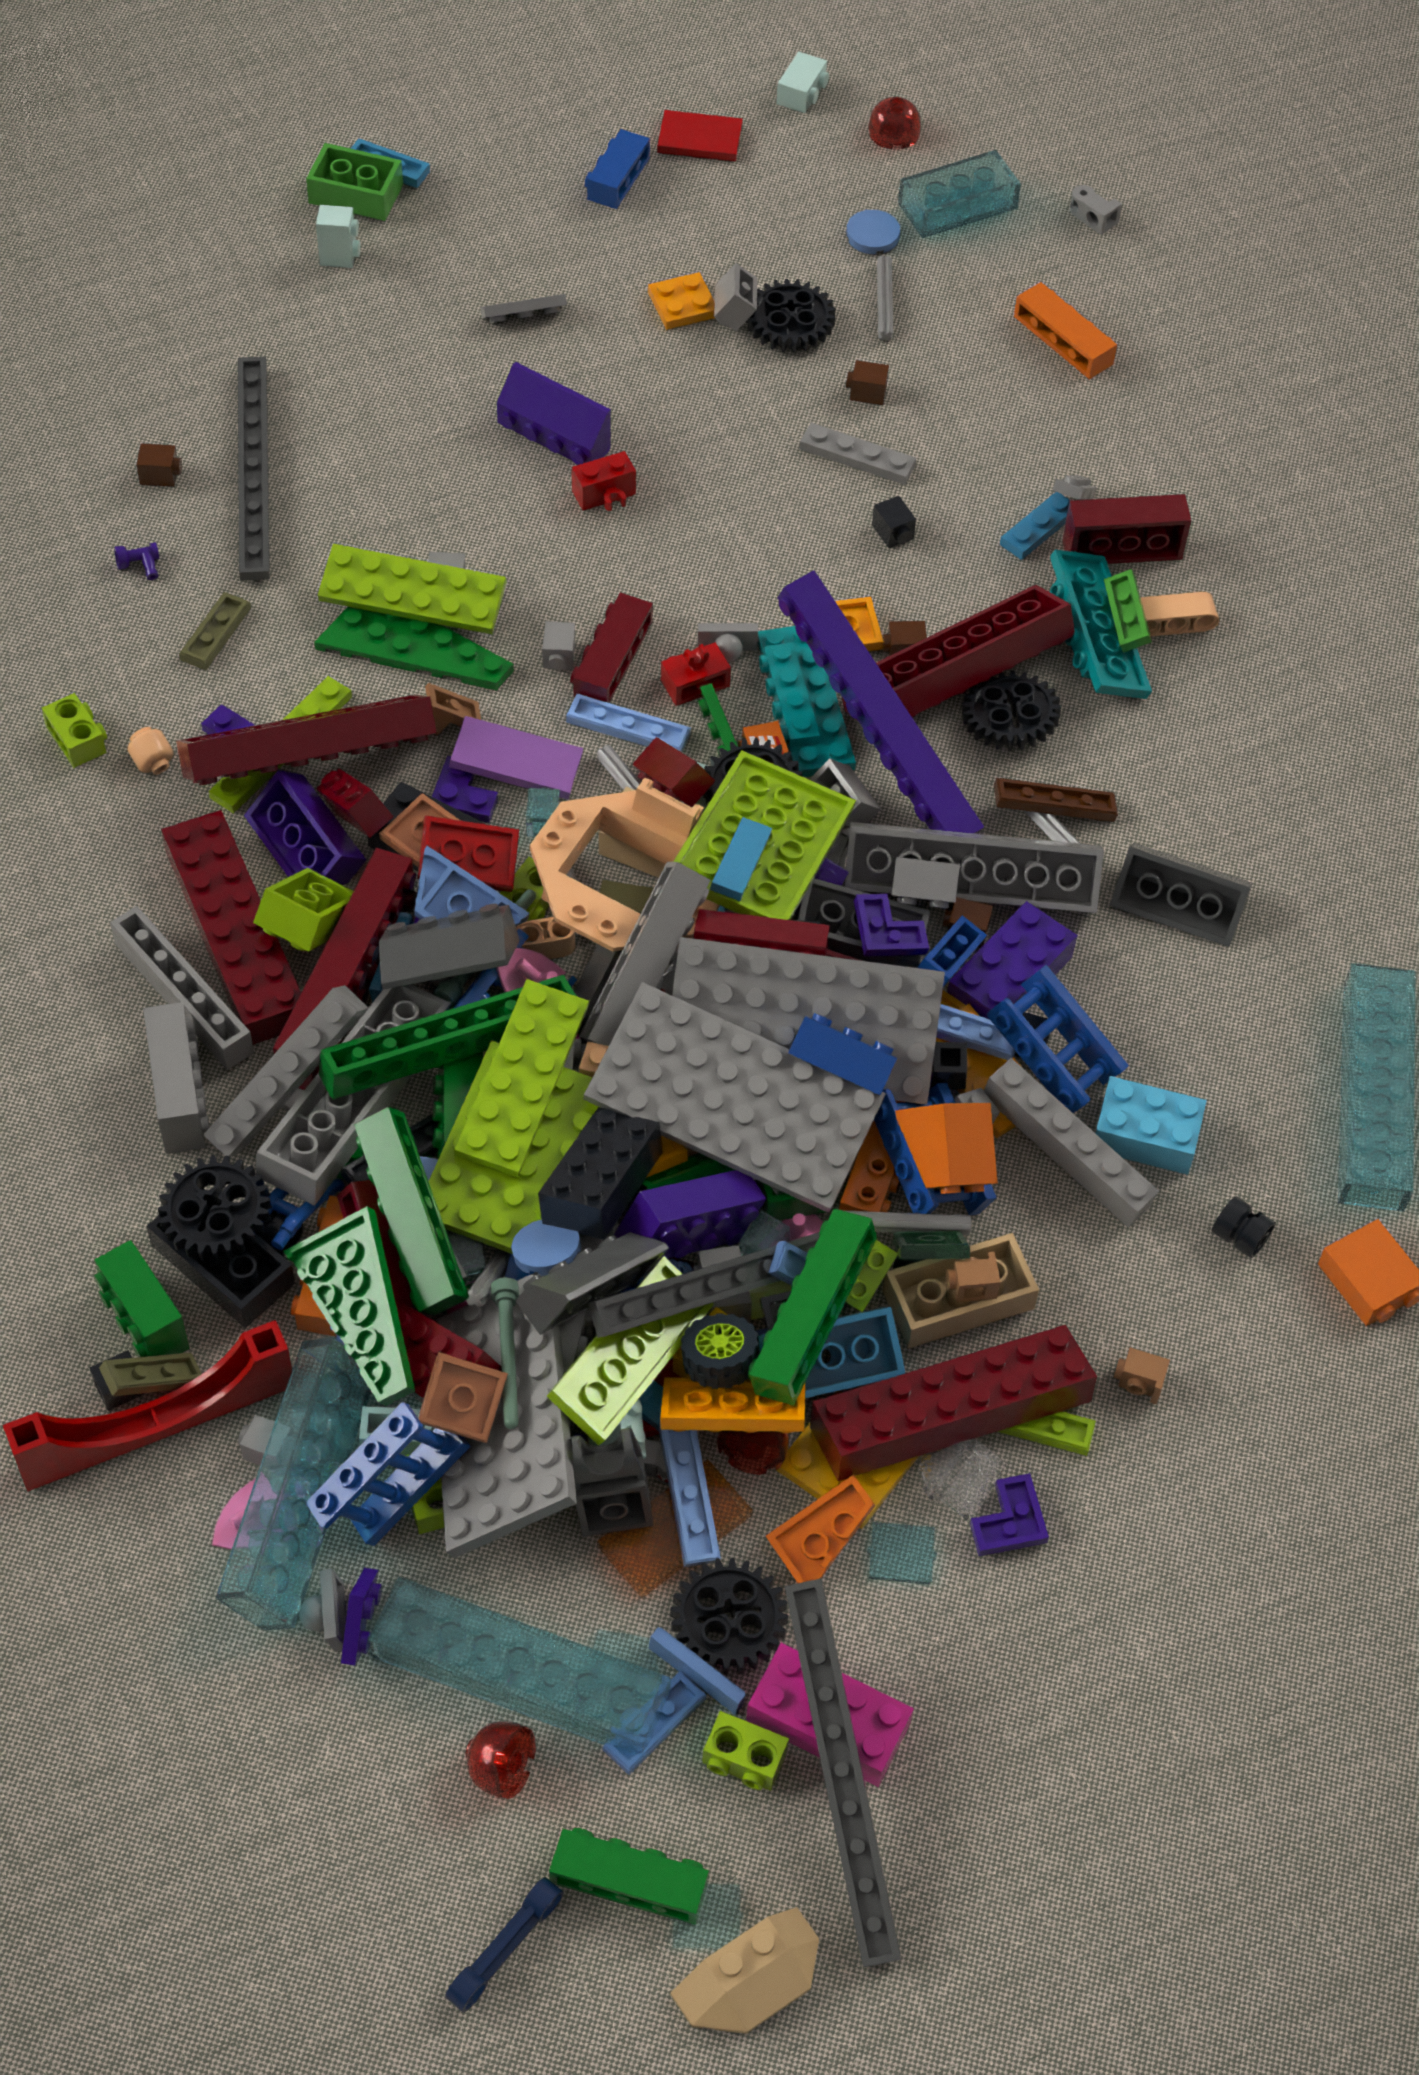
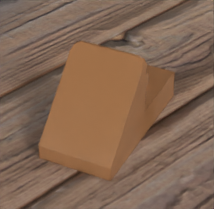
M431 683L425 686L426 695L430 696L437 731L435 735H439L449 723L462 727L465 716L481 720L478 701Z

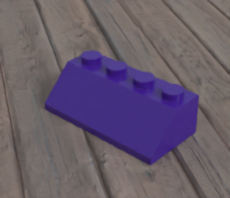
M518 362L512 365L497 401V423L525 436L530 441L548 448L554 453L572 460L577 465L603 458L611 450V409Z
M278 770L244 814L246 820L288 877L309 868L341 885H345L350 882L366 861V858L302 774Z

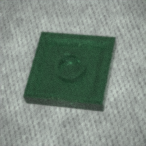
M960 1231L893 1233V1245L900 1259H970V1246Z

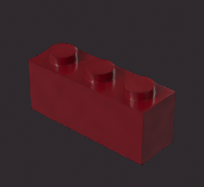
M657 737L632 764L640 772L637 778L641 782L644 778L654 781L653 788L690 807H693L715 782L695 760Z
M340 768L325 775L321 784L316 788L339 817L368 837H372L393 818V815L372 789Z

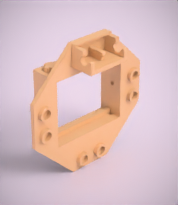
M646 778L642 780L637 790L560 802L530 844V851L544 888L542 900L549 903L555 922L612 952L623 950L640 913L566 874L598 829L664 864L673 862L704 810V807L699 804H695L692 808L653 788L654 781ZM706 899L701 906H697L692 916L694 918L693 926L688 934L682 937H694L699 909L717 911L721 905Z

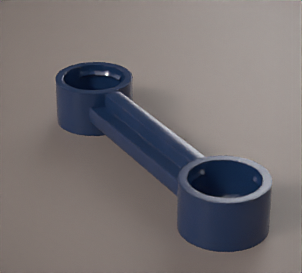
M547 1877L539 1880L524 1899L519 1911L473 1965L466 1967L454 1979L445 1994V1998L463 2013L467 2012L481 1997L488 1985V1981L538 1922H543L554 1911L561 1901L564 1891Z

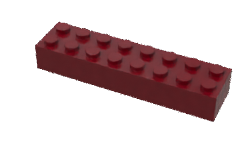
M1033 585L876 662V664L913 718L916 714L930 707L938 706L942 701L954 695L962 694L966 689L980 682L988 681L992 676L1004 670L1012 669L1016 664L1028 658L1036 657L1040 652L1052 646L1060 645L1064 640L1072 637L1075 630L1071 604L1042 587ZM842 697L844 711L849 714L846 702Z
M414 694L177 740L176 744L183 778L192 780L193 783H199V785H207L218 782V776L229 777L230 779L248 776V770L253 769L254 771H260V773H267L279 770V764L297 767L309 764V758L327 761L339 758V752L350 753L351 755L369 752V746L374 748L380 747V749L399 746V740H403V742L410 741V743L423 742L428 740V735L435 734L437 731L430 696Z
M222 810L162 828L161 832L166 854L233 1013L250 1031L253 1045L279 1036L301 995V991L277 937L268 935L263 931L262 927L253 923L261 900Z
M379 848L375 849L273 1047L274 1054L332 988L345 985L366 1004L369 993L368 989L380 962L379 940L387 927L396 923L400 912L407 913L408 909L412 910L416 904L418 893L414 891L416 873L413 872L412 858ZM319 1065L299 1086V1089L305 1090L318 1074Z
M1062 1325L813 1401L810 1429L836 1479L841 1481L853 1474L857 1476L1092 1402L1097 1375L1068 1327Z

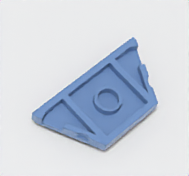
M426 846L414 910L416 917L422 919L435 916L436 919L448 917L449 914L455 911L467 910V913L479 911L481 907L489 904H498V907L510 906L515 926L527 921L529 912L429 846Z

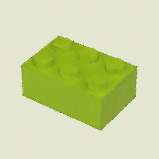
M306 868L264 890L253 923L262 927L263 931L268 935L281 937L291 942L292 947L309 952L329 940L354 891Z

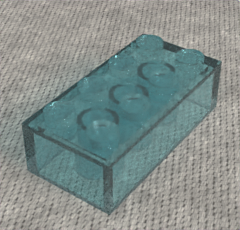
M993 150L900 179L898 205L919 235L925 238L1018 209L1021 183L997 150Z

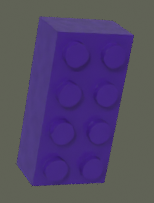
M1026 901L949 981L947 993L965 1005L970 1004L980 1017L989 1019L987 1013L1005 998H1009L1014 1004L1027 992L1021 984L1046 964L1056 975L1073 957L1078 935Z
M737 1170L643 1190L637 1195L614 1235L616 1238L632 1232L665 1242L669 1249L662 1257L665 1256L666 1258H682L692 1252L710 1250L726 1244L732 1246L739 1243L745 1237V1231L751 1222L758 1217V1211L766 1201V1197L752 1177Z

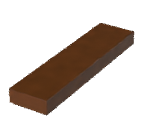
M996 778L994 782L996 807L1110 822H1115L1118 816L1114 792Z

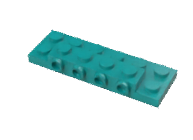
M1055 549L1050 556V560L1057 580L1052 584L1050 593L1071 604L1075 632L1072 637L1065 640V643L1072 646L1074 668L1080 670L1083 678H1091L1096 693L1147 699L1152 693V689L1138 649L1135 648L1123 652L1119 644L1104 579L1112 576L1105 556Z
M796 626L758 631L757 643L761 653L759 655V666L761 673H766L767 675L765 680L768 697L773 696V717L775 720L779 719L780 728L789 752L792 753V761H798L802 777L813 776L829 758L849 765L852 770H855L856 761L836 693L830 684L829 676L824 668L819 667L814 661L812 650L808 644L803 642L797 635Z

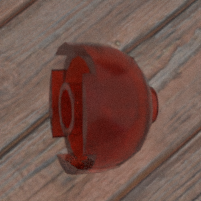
M889 97L879 101L871 111L868 127L870 131L869 136L877 145L887 149H893V145H902L901 149L910 147L920 137L921 116L918 109L910 100L902 97Z
M720 1431L717 1438L718 1450L720 1454L724 1451L729 1457L728 1463L732 1467L745 1473L763 1475L767 1473L768 1469L776 1467V1471L781 1468L789 1449V1433H781L779 1431H758L754 1433Z
M503 1720L484 1726L469 1741L466 1747L467 1769L472 1782L479 1789L494 1797L506 1799L515 1797L522 1790L531 1772L524 1771L528 1758L535 1759V1737L532 1729L512 1721Z

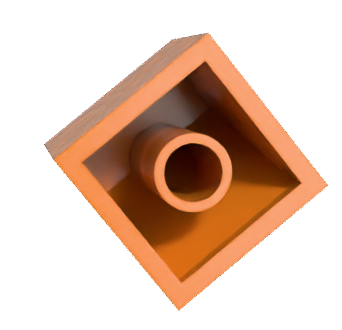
M943 1103L895 1110L896 1119L926 1188H940V1194L961 1193V1187H964V1193L984 1192V1185L998 1184L991 1103Z

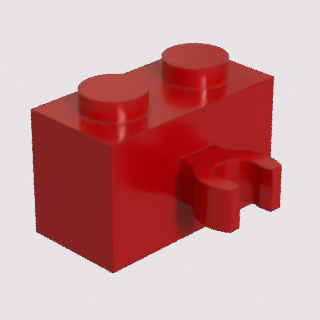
M625 451L571 467L572 492L582 511L604 505L607 511H612L613 501H619L621 506L625 507L626 497L636 495V469Z
M716 642L706 646L700 644L699 647L692 651L686 649L683 654L671 656L661 661L660 681L675 706L702 697L700 689L702 686L712 683L715 692L730 687L731 667Z

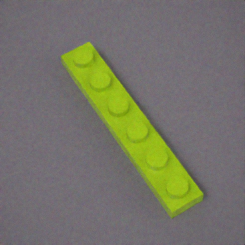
M327 676L283 720L341 709L352 698V690ZM279 764L278 768L280 769L284 764ZM253 769L248 770V776L237 779L223 777L209 790V797L234 814L277 771L260 773V771H254Z

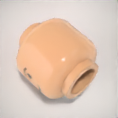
M144 727L132 734L127 750L139 771L143 773L153 772L154 775L166 771L170 766L169 762L173 758L174 751L163 732L158 729H151V727Z

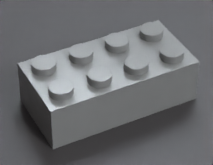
M183 1002L143 1008L157 1118L165 1153L206 1148L203 1134L209 1129V1122L205 1108L206 1100L201 1080L202 1072L198 1058V1043L192 1014L185 1015Z

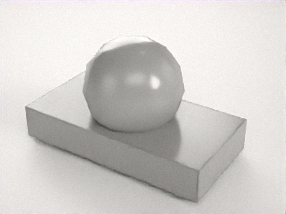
M698 623L697 647L700 644L706 646L716 642L727 662H734L740 658L742 651H757L758 623Z
M331 1568L320 1571L321 1596L313 1595L305 1599L300 1605L299 1618L301 1624L306 1629L318 1632L324 1630V1640L337 1652L343 1649L346 1606L344 1582Z

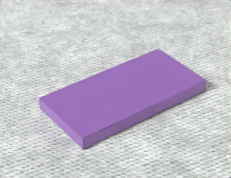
M465 716L449 767L568 800L582 757L583 748Z

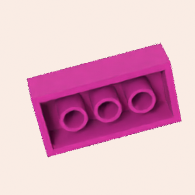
M780 1643L747 1705L746 1721L789 1738V1743L820 1758L798 1651ZM842 1673L864 1780L879 1788L911 1724L914 1708Z

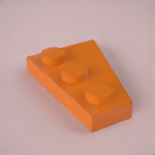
M853 1474L767 1534L766 1538L797 1583L820 1579L873 1510L875 1504Z

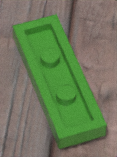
M1132 569L1104 579L1119 644L1123 652L1151 643L1152 640L1136 577Z

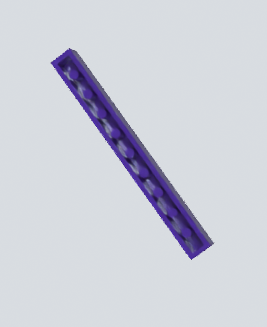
M815 570L786 585L777 597L781 611L784 615L791 618L796 626L797 635L812 650L814 661L819 667L824 668L829 676L832 688L837 693H840L845 700L849 714L853 718H857L863 727L865 738L870 744H874L880 753L882 764L886 769L891 770L896 777L900 791L905 796H908L913 803L917 817L925 822L931 830L978 834L984 828V825Z

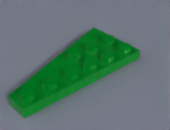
M347 607L314 642L315 650L325 652L326 649L341 652V656L352 658L353 655L370 659L371 663L411 672H416L417 669L431 672L433 677L443 678L444 675L459 678L464 684L495 691L514 672L513 663L443 625Z

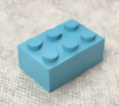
M1110 1076L1095 1134L1123 1159L1188 1175L1195 1154L1207 1100Z

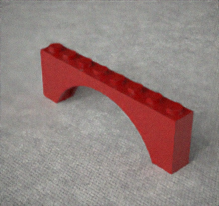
M276 1320L243 1332L226 1355L203 1374L184 1386L145 1404L111 1414L85 1418H60L35 1412L2 1425L27 1492L294 1388L295 1382L289 1350Z

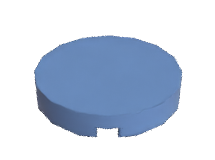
M864 210L857 212L849 219L846 227V236L849 238L850 245L860 252L877 254V251L884 250L883 253L897 246L900 239V224L895 217L887 212Z
M542 1220L532 1222L523 1227L515 1235L511 1245L515 1264L523 1272L529 1274L530 1271L538 1272L541 1276L548 1275V1272L562 1261H566L567 1264L573 1262V1259L578 1252H581L582 1248L578 1231L542 1224Z

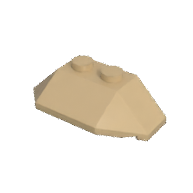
M797 1907L768 1916L705 1958L670 1992V1995L691 2027L702 2029L704 2027L719 2031L747 2034L811 1990L819 1938Z

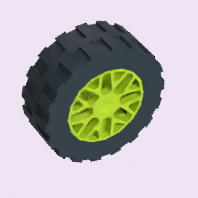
M718 1313L713 1316H704L701 1320L697 1319L692 1323V1326L687 1327L685 1335L681 1338V1351L684 1370L686 1374H689L693 1382L696 1381L700 1386L712 1387V1389H727L737 1384H743L745 1380L749 1379V1366L752 1360L758 1358L760 1354L758 1333L755 1332V1327L752 1323L749 1324L745 1318L736 1317L734 1314L723 1315V1313Z

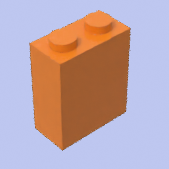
M1379 1219L1323 1249L1318 1262L1319 1267L1366 1327L1377 1320L1379 1323L1387 1321L1395 1314L1397 1309L1404 1305L1406 1308H1410L1419 1302V1269Z

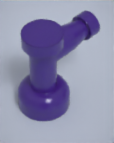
M156 542L149 543L148 547L127 550L122 545L114 546L118 570L128 568L132 561L142 560L147 579L155 580L158 578L159 575L155 569L154 560H159Z

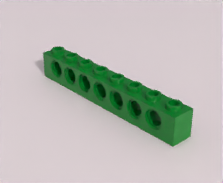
M564 975L537 982L576 996ZM523 987L321 1049L319 1076L333 1100L487 1051L491 1040L500 1043Z

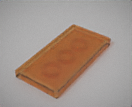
M707 1459L703 1462L717 1540L719 1541L753 1515V1509ZM670 1488L651 1501L654 1526L607 1533L597 1541V1547L641 1598L645 1597L684 1567Z

